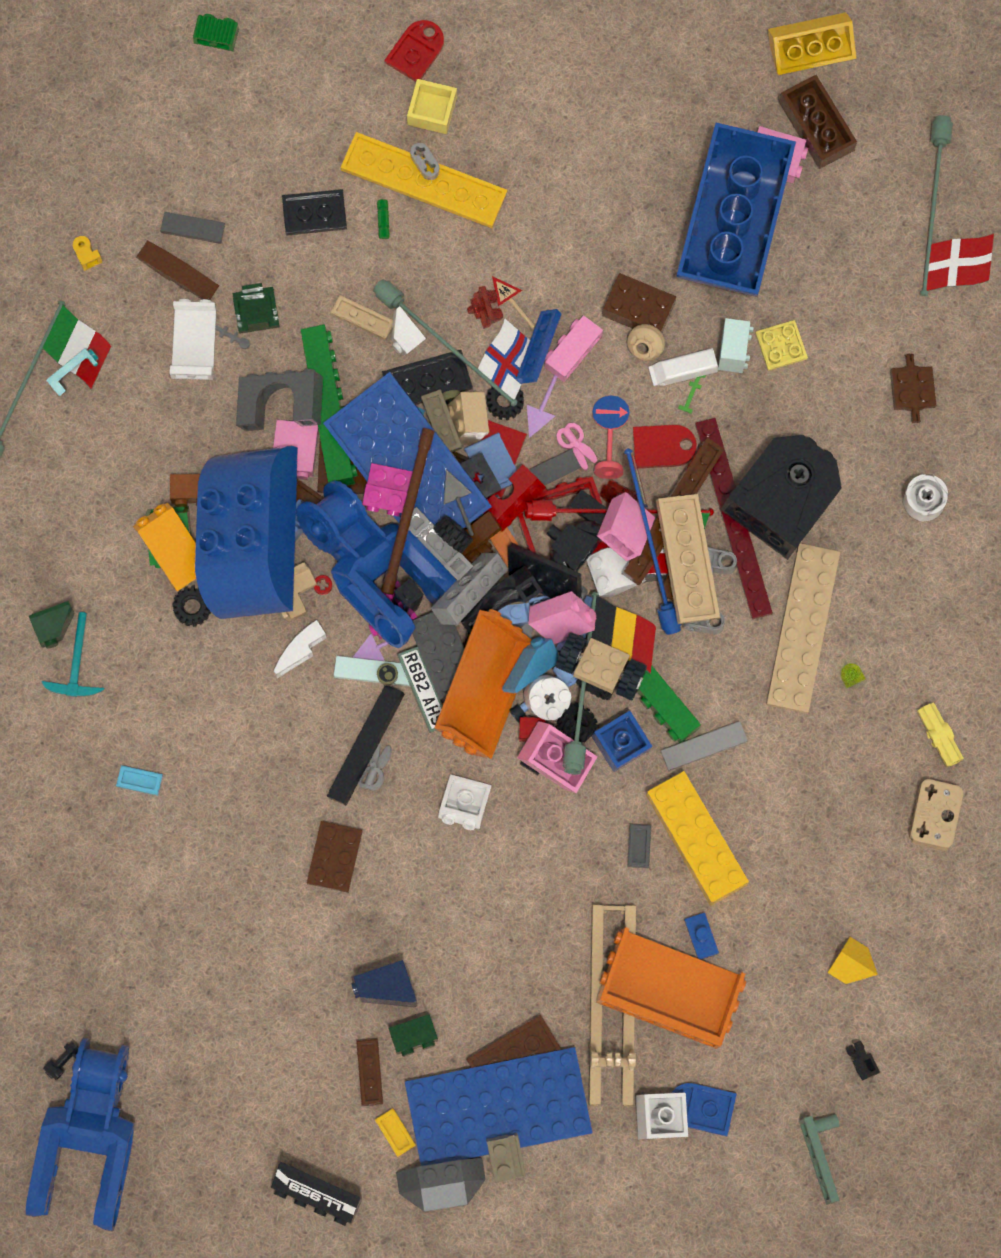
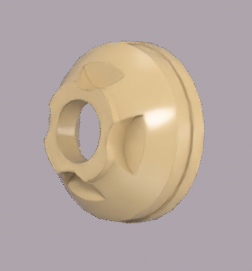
M642 324L631 330L627 345L633 356L643 361H651L658 358L663 352L665 339L656 327ZM638 344H646L649 348V351H640L638 349Z

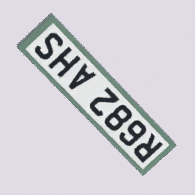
M417 646L399 653L397 656L428 731L431 733L436 731L434 727L443 706L437 696Z

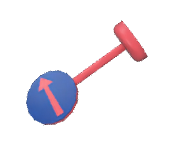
M610 395L600 398L594 404L592 411L593 419L597 425L608 429L607 461L599 462L594 468V474L603 479H617L623 475L622 465L612 461L613 429L624 426L630 414L629 406L625 400L618 396Z

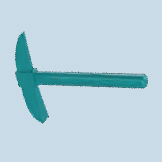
M85 612L78 613L70 682L68 685L42 681L43 686L50 692L77 697L95 695L105 689L84 687L78 684L87 616Z

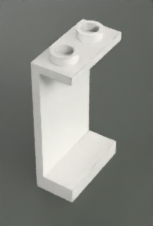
M179 299V302L173 301L175 315L172 366H170L171 378L213 380L217 309L215 303L206 299L199 300V302H191L189 299Z

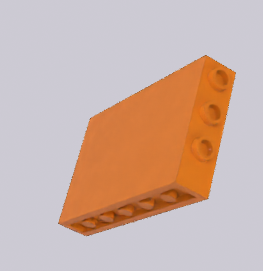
M489 609L488 612L480 610L434 727L441 732L443 738L453 740L452 744L464 748V752L492 759L509 715V710L517 694L503 692L502 687L522 651L532 641L531 638L522 633L523 629L513 626L512 621L502 618L500 612Z
M625 927L621 932L618 931L613 942L616 944L614 952L611 951L606 961L609 964L607 972L604 971L599 981V984H602L596 1003L717 1049L721 1047L725 1034L729 1033L733 1021L730 1019L732 1013H735L738 1009L740 1001L737 998L739 992L742 993L746 986V980H744L746 974L743 972L739 974L733 973L630 933V928Z

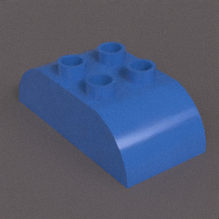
M715 123L676 278L758 297L796 141Z
M285 446L214 456L206 462L201 471L197 494L195 574L204 603L210 612L219 619L293 611L298 447Z

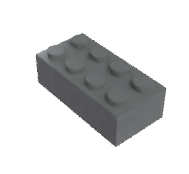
M434 612L413 620L415 629L412 634L440 702L444 703L465 647L456 625L441 624Z

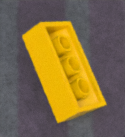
M847 12L768 29L769 44L777 75L856 59L853 23Z

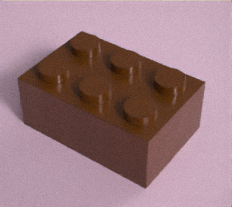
M619 273L603 308L602 316L632 329L642 324L652 325L663 333L675 306L677 296Z

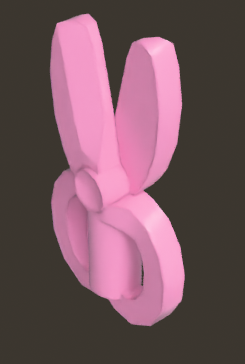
M569 423L565 428L558 430L556 435L557 442L564 449L573 448V452L583 470L588 469L585 457L593 463L597 462V457L593 450L586 444L581 443L584 439V433L579 425ZM573 428L578 432L579 439L575 437L570 429ZM562 433L567 438L570 444H566L565 442H563L561 438Z

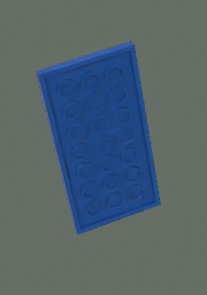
M391 372L387 373L323 423L367 482L371 463L413 471L422 429L427 428L435 431ZM435 431L414 509L417 507L434 526L446 515L464 529L466 524L457 501L454 500L444 505L446 469L472 492L460 498L469 523L485 513L492 505ZM402 513L399 516H394L398 523H400Z
M575 1047L405 1081L421 1166L489 1155L486 1139L514 1135V1133L518 1134L520 1148L593 1133Z

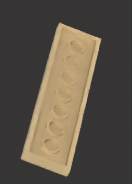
M801 543L798 546L767 700L768 706L809 713L840 556L839 551Z

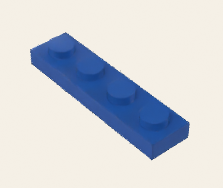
M558 309L541 311L516 378L521 384L537 382L561 317Z

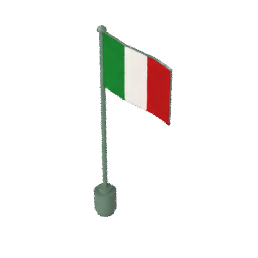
M62 300L58 302L59 306L0 428V438L42 350L49 354L59 365L63 366L84 348L87 351L91 349L99 358L96 360L98 365L94 367L85 358L70 372L79 377L92 390L111 349L109 342L101 334L78 320L65 307L66 303ZM0 440V458H1V456H2V454H3V451H4V449H5V447L2 445L3 442H2L1 440Z

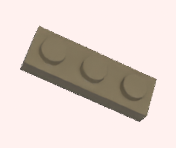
M441 389L421 396L431 426L449 450L454 452L462 449Z

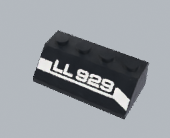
M281 1161L271 1188L275 1190L274 1195L286 1199L287 1196L294 1198V1204L306 1208L307 1205L314 1207V1213L326 1217L327 1214L334 1216L333 1221L343 1226H346L347 1223L352 1225L362 1202L361 1197Z

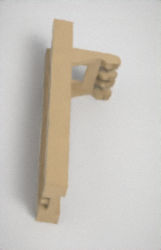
M593 905L589 1106L601 1105V1067L623 1068L622 1105L633 1107L634 1068L636 1066V1053H634L635 1017L627 1014L623 1016V1058H621L620 1053H615V1058H612V1052H607L606 1058H601L602 1005L596 1003L602 986V984H599L603 973L604 914L607 911H621V914H625V927L630 928L629 932L636 935V906Z

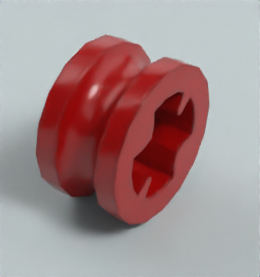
M326 575L316 577L317 583L325 580L329 586L328 588L325 587V590H320V586L315 585V592L320 595L330 593L332 590L331 579Z

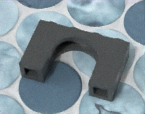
M304 369L303 372L288 370L284 374L267 372L261 376L247 374V377H239L236 426L244 431L264 430L266 403L274 392L283 388H290L293 392V421L302 427L321 425L323 376L314 369Z

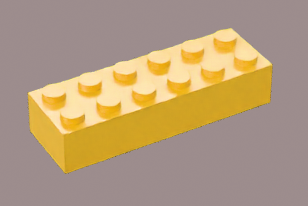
M685 771L647 791L646 797L710 906L748 885L747 877Z

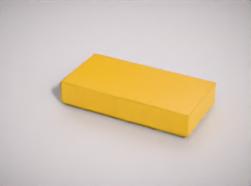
M394 1109L375 1119L397 1157L416 1146Z

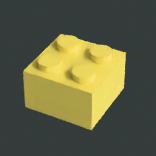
M417 79L407 114V125L447 134L457 99V88Z

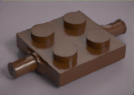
M906 354V366L891 368L890 370L894 410L911 411L912 423H920V411L937 406L932 366H915L914 354Z

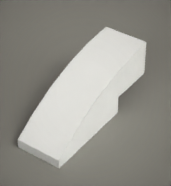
M317 620L300 632L285 649L274 669L277 678L313 657L310 648L326 639V634Z

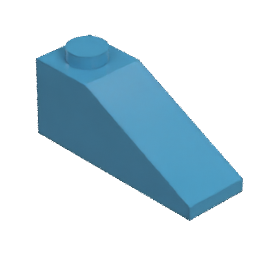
M537 637L530 642V645L524 648L502 687L503 692H519L556 665L559 654L552 639Z

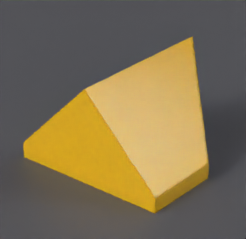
M849 937L828 971V974L844 984L878 975L869 948L852 937Z

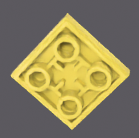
M795 320L755 332L768 371L808 359Z

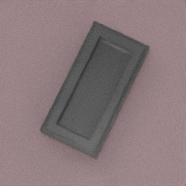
M630 824L628 867L649 868L651 825Z

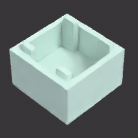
M725 318L718 370L743 373V369L748 368V364L745 363V361L750 360V356L746 355L748 340H751L752 335H749V332H753L754 327H750V321Z

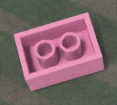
M538 721L517 758L561 788L577 793L597 756L586 749L585 764L581 774L572 775L564 772L563 758L565 745L570 744L574 740L552 725Z

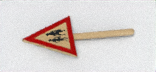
M492 276L498 307L509 301L529 326L534 329L535 325L512 299L523 290Z

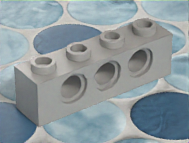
M481 553L472 563L474 567L460 581L456 580L431 607V610L441 624L458 625L508 570L498 553Z

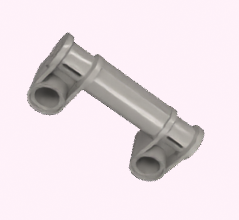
M708 547L712 574L713 572L725 575L732 574L737 565L736 556L732 552ZM726 559L731 560L733 565L725 567L722 565V561ZM720 613V618L717 620L720 621L721 625L718 627H712L709 623L711 620L685 623L683 628L688 631L717 635L724 629L725 618Z

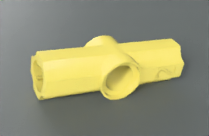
M931 703L919 709L917 713L927 729V736L929 739L931 738L932 746L937 748L946 767L953 766L962 761L964 758L954 741V734L948 723L942 719L936 705Z

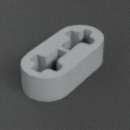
M414 144L410 151L412 161L425 179H436L439 175L438 162L425 144ZM419 149L420 152L424 151L423 160L420 157V155H416V150ZM427 163L430 166V168L435 167L434 173H431L430 171L426 172Z

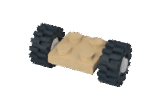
M571 632L560 652L556 668L569 674L574 672L573 677L609 693H613L620 679L616 694L632 701L641 685L647 665L631 659L627 668L623 671L629 660V654L593 638L590 639L583 653L587 639Z

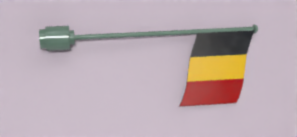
M592 592L591 609L596 613L595 630L588 632L587 645L590 639L593 638L630 655L628 662L633 659L647 665L646 671L650 674L656 626L639 615L615 607L600 598L598 592ZM582 681L575 740L565 745L564 772L572 775L581 774L585 764L586 747L579 742L586 682Z

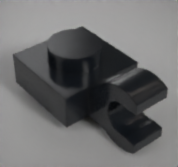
M861 1041L854 1043V1046L851 1045L846 1048L847 1054L856 1059L852 1062L862 1081L881 1073L871 1053L866 1054Z

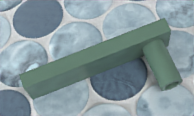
M836 1114L814 1121L812 1116L803 1118L799 1121L825 1203L826 1205L839 1201V1197L818 1133L839 1127L838 1117Z

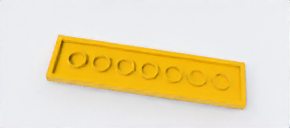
M358 132L355 133L340 167L341 171L489 228H493L508 192L507 189L439 164L438 177L434 180H427L412 161L410 152ZM427 163L426 172L430 171L431 173H434L435 167L430 168V166Z

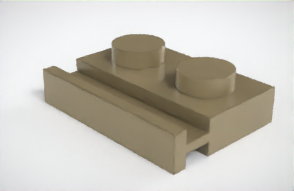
M517 1133L486 1139L495 1183L526 1176Z

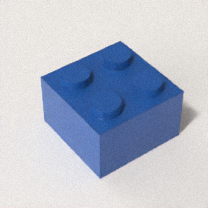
M631 711L598 729L591 736L613 772L647 753L653 747Z

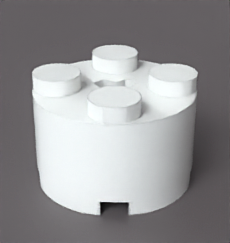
M925 474L915 477L909 483L903 497V504L907 513L921 522L937 518L947 503V487L936 476ZM922 496H923V497H927V496H928V497H929V500H927V499L924 500V499L922 498Z
M542 675L525 687V705L531 713L542 719L556 720L562 716L565 709L569 708L571 693L566 684L550 675ZM546 694L549 695V700H546L544 698Z

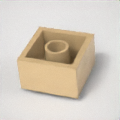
M461 392L447 405L461 445L475 444L489 433L484 392Z

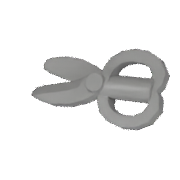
M379 743L369 762L370 766L365 769L358 783L362 789L368 788L375 791L382 786L385 776L381 769L388 763L392 753V748L389 745L386 746L380 755L381 744ZM368 773L365 783L363 784L364 776ZM378 773V780L375 784H373Z

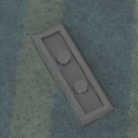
M164 212L160 232L221 244L225 223Z
M571 449L530 469V471L544 485H547L581 468Z

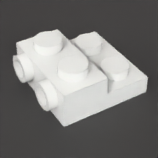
M450 774L438 818L448 825H452L454 822L462 824L467 830L480 829L491 785Z

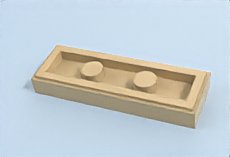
M339 295L330 312L331 315L384 340H387L392 330V319Z

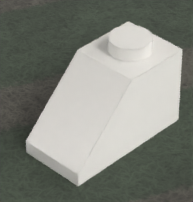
M399 306L393 313L391 341L393 342L392 347L398 354L402 353L405 356L426 338Z

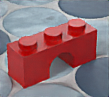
M522 465L509 478L514 485V491L509 498L501 500L493 494L488 499L492 507L483 514L485 515L488 511L492 512L502 528L501 532L509 527L521 512L525 511L526 502L534 500L546 488L525 465Z

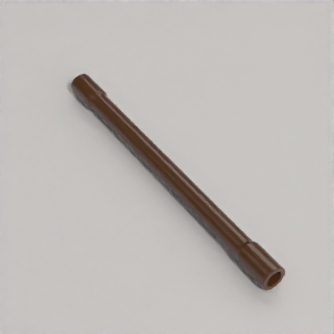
M423 428L408 492L388 570L381 589L385 594H394L407 534L428 452L431 449L435 433L431 429Z

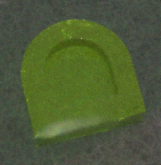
M856 664L845 665L840 674L846 689L866 680L861 668Z

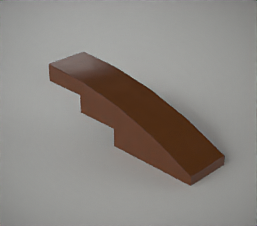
M148 240L136 256L137 259L168 281H173L182 289L193 293L201 300H210L219 287L218 284L198 270Z

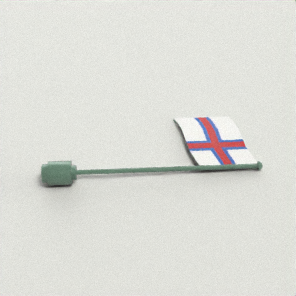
M384 279L377 283L373 292L381 302L390 309H397L400 306L511 402V406L517 405L516 396L522 384L516 378L530 340L504 319L499 334L486 350L477 368L403 304L404 293L395 285Z

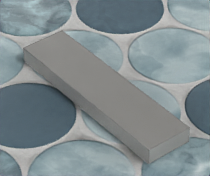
M739 721L661 750V754L668 771L746 743L748 740Z

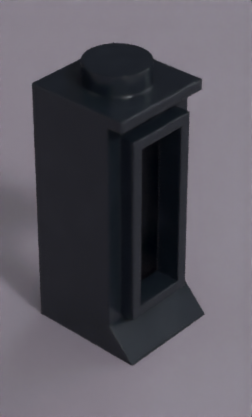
M409 579L394 591L392 603L398 606V603L401 602L403 604L402 609L410 616L418 610L424 594Z

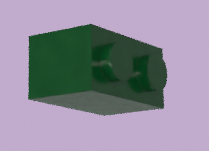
M430 1014L388 1028L397 1055L402 1054V1057L415 1053L414 1049L422 1047L423 1050L434 1047V1042L438 1041Z

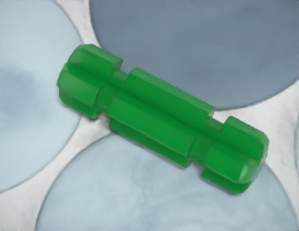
M380 199L377 201L379 239H389L388 200Z

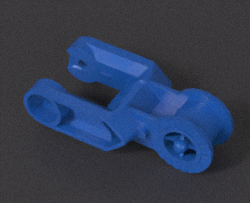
M336 480L330 481L324 487L323 500L317 504L306 501L297 507V521L303 533L307 535L308 540L312 541L313 545L323 550V552L331 554L337 560V563L331 570V574L340 594L388 644L395 648H401L408 642L415 629V625L409 615L402 608L394 605L373 583L388 570L399 525L391 523L379 528L368 516L362 501L358 499L357 494L353 493L352 489ZM409 530L400 566L422 588L426 598L434 605L456 582V579Z
M81 1039L78 1053L76 1054V1061L72 1065L73 1076L70 1085V1099H66L65 1106L48 1107L41 1126L26 1201V1216L48 1215L54 1192V1182L57 1176L61 1147L106 1155L93 1224L106 1231H114L134 1134V1123L120 1117L121 1109L117 1108L121 1091L123 1090V1083L128 1077L126 1068L129 1059V1046L122 1045L119 1053L116 1054L90 1049V1039Z

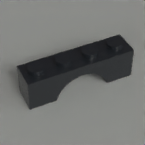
M523 566L492 587L460 622L470 635L480 610L487 612L489 609L499 611L501 608L514 602L526 603L541 593L542 589L527 567Z

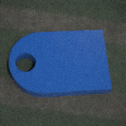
M693 1083L679 1085L672 1091V1093H686L688 1128L725 1137L728 1136L736 1093Z

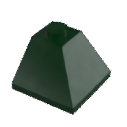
M69 601L29 615L42 648L50 649L56 647L58 642L63 640L75 614Z

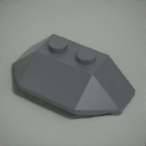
M482 1158L456 1160L396 1172L399 1194L424 1212L468 1205L486 1180Z

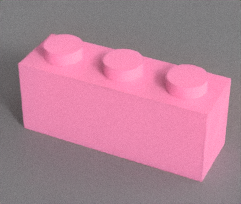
M584 315L580 320L576 319L572 323L571 331L568 335L564 334L557 343L559 346L554 351L550 350L545 358V368L563 382L568 379L603 336V330Z

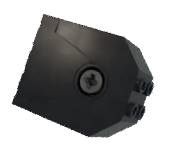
M795 435L773 438L730 494L721 511L788 560L842 489L837 460L831 452L817 446V443L810 437Z

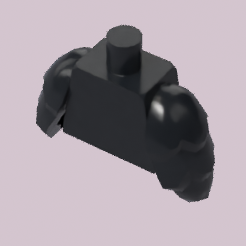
M584 520L574 525L568 524L563 531L553 525L546 534L555 541L551 546L550 560L578 572L599 545V540L601 539L597 535L601 525L595 521Z

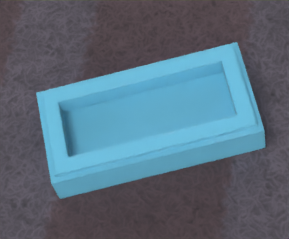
M121 765L116 787L158 796L163 774Z

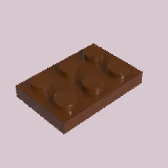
M321 821L307 884L349 893L363 830Z

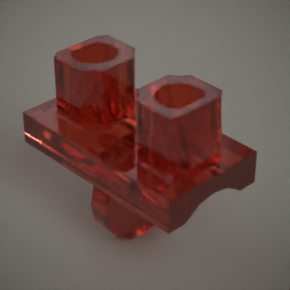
M486 286L479 287V291L473 294L474 298L470 299L471 306L467 308L468 314H474L476 319H480L483 329L489 328L493 323L500 321L503 318V313L500 308L492 309L491 306L492 303L497 301L496 290H487Z
M609 480L608 485H603L600 492V497L611 503L613 498L625 492L636 501L638 500L635 491L614 480Z

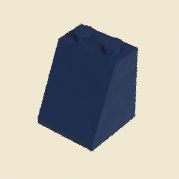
M403 960L353 976L355 982L351 983L355 998L360 997L361 1002L404 1007L417 1006V1000Z

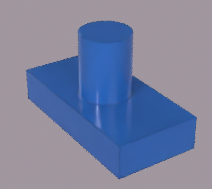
M705 912L684 919L697 959L702 960L719 954Z

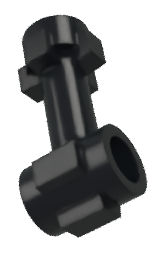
M72 1041L64 1046L66 1051L56 1062L51 1059L44 1066L45 1073L51 1079L58 1080L65 1072L62 1067L72 1056L76 1058L79 1047Z

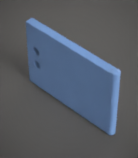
M500 433L464 448L469 459L482 452L502 489L513 485L509 478L517 469L500 437ZM481 475V476H478V478H479L480 482L482 483L481 480H482L484 477Z

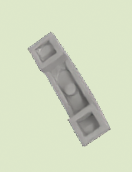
M416 507L413 511L409 530L460 581L474 566L461 553L454 550L437 535L433 529L435 526Z

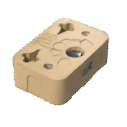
M931 779L922 782L918 790V798L909 833V839H912L913 844L946 851L951 847L955 837L963 798L961 787ZM932 788L933 795L928 800L927 789ZM945 813H948V816L951 818L948 822L944 821L942 817ZM923 825V833L926 835L921 838L918 831Z

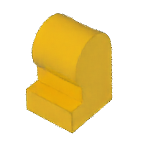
M78 236L74 239L73 249L84 271L103 263L98 250L92 252V246L87 237Z

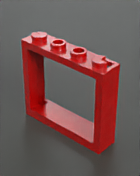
M593 476L577 478L574 483L567 484V482L558 484L552 490L544 489L534 499L553 501L588 489L590 496L602 504ZM521 512L517 516V520L527 549L536 553L523 513ZM600 542L592 554L610 547L606 543Z

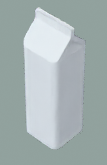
M713 348L660 361L648 367L653 386H665L718 372Z

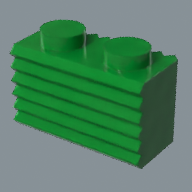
M211 14L198 15L193 34L194 44L234 51L239 32L238 23L231 18H224L222 20L217 19Z

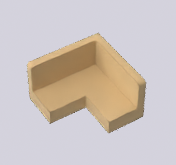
M305 562L294 567L293 611L281 612L284 619L288 622L308 613L299 594L318 585L310 567Z

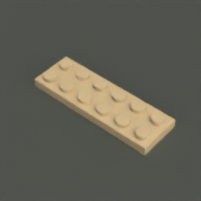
M698 494L657 499L656 505L678 624L719 619L720 613Z

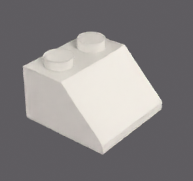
M611 548L598 551L587 559L599 597H613L637 585L621 574L629 561L624 560Z
M686 1093L636 1095L638 1140L688 1137Z

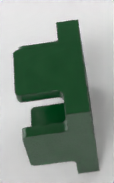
M262 283L244 285L241 292L232 293L239 334L280 327L273 287L263 288Z

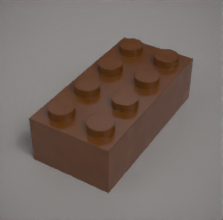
M817 75L781 92L779 103L800 138L806 140L805 146L808 148L819 169L855 151L857 141Z

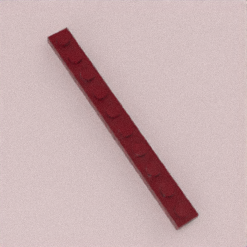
M716 418L695 423L701 445L708 437L724 449ZM724 449L709 474L731 550L737 558L736 567L753 620L772 615L773 612L749 531L721 511L722 506L736 488Z

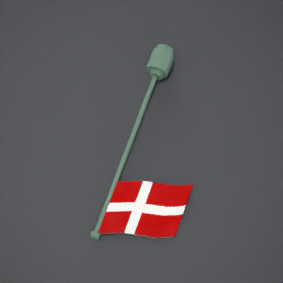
M945 115L936 116L932 123L931 142L938 147L923 290L920 291V296H928V291L945 287L981 284L989 281L994 233L980 238L951 239L932 244L942 147H946L951 143L953 129L951 117Z

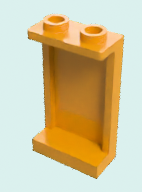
M168 503L160 504L153 510V513L139 518L133 528L167 576L171 586L176 591H179L196 579V543L173 507Z

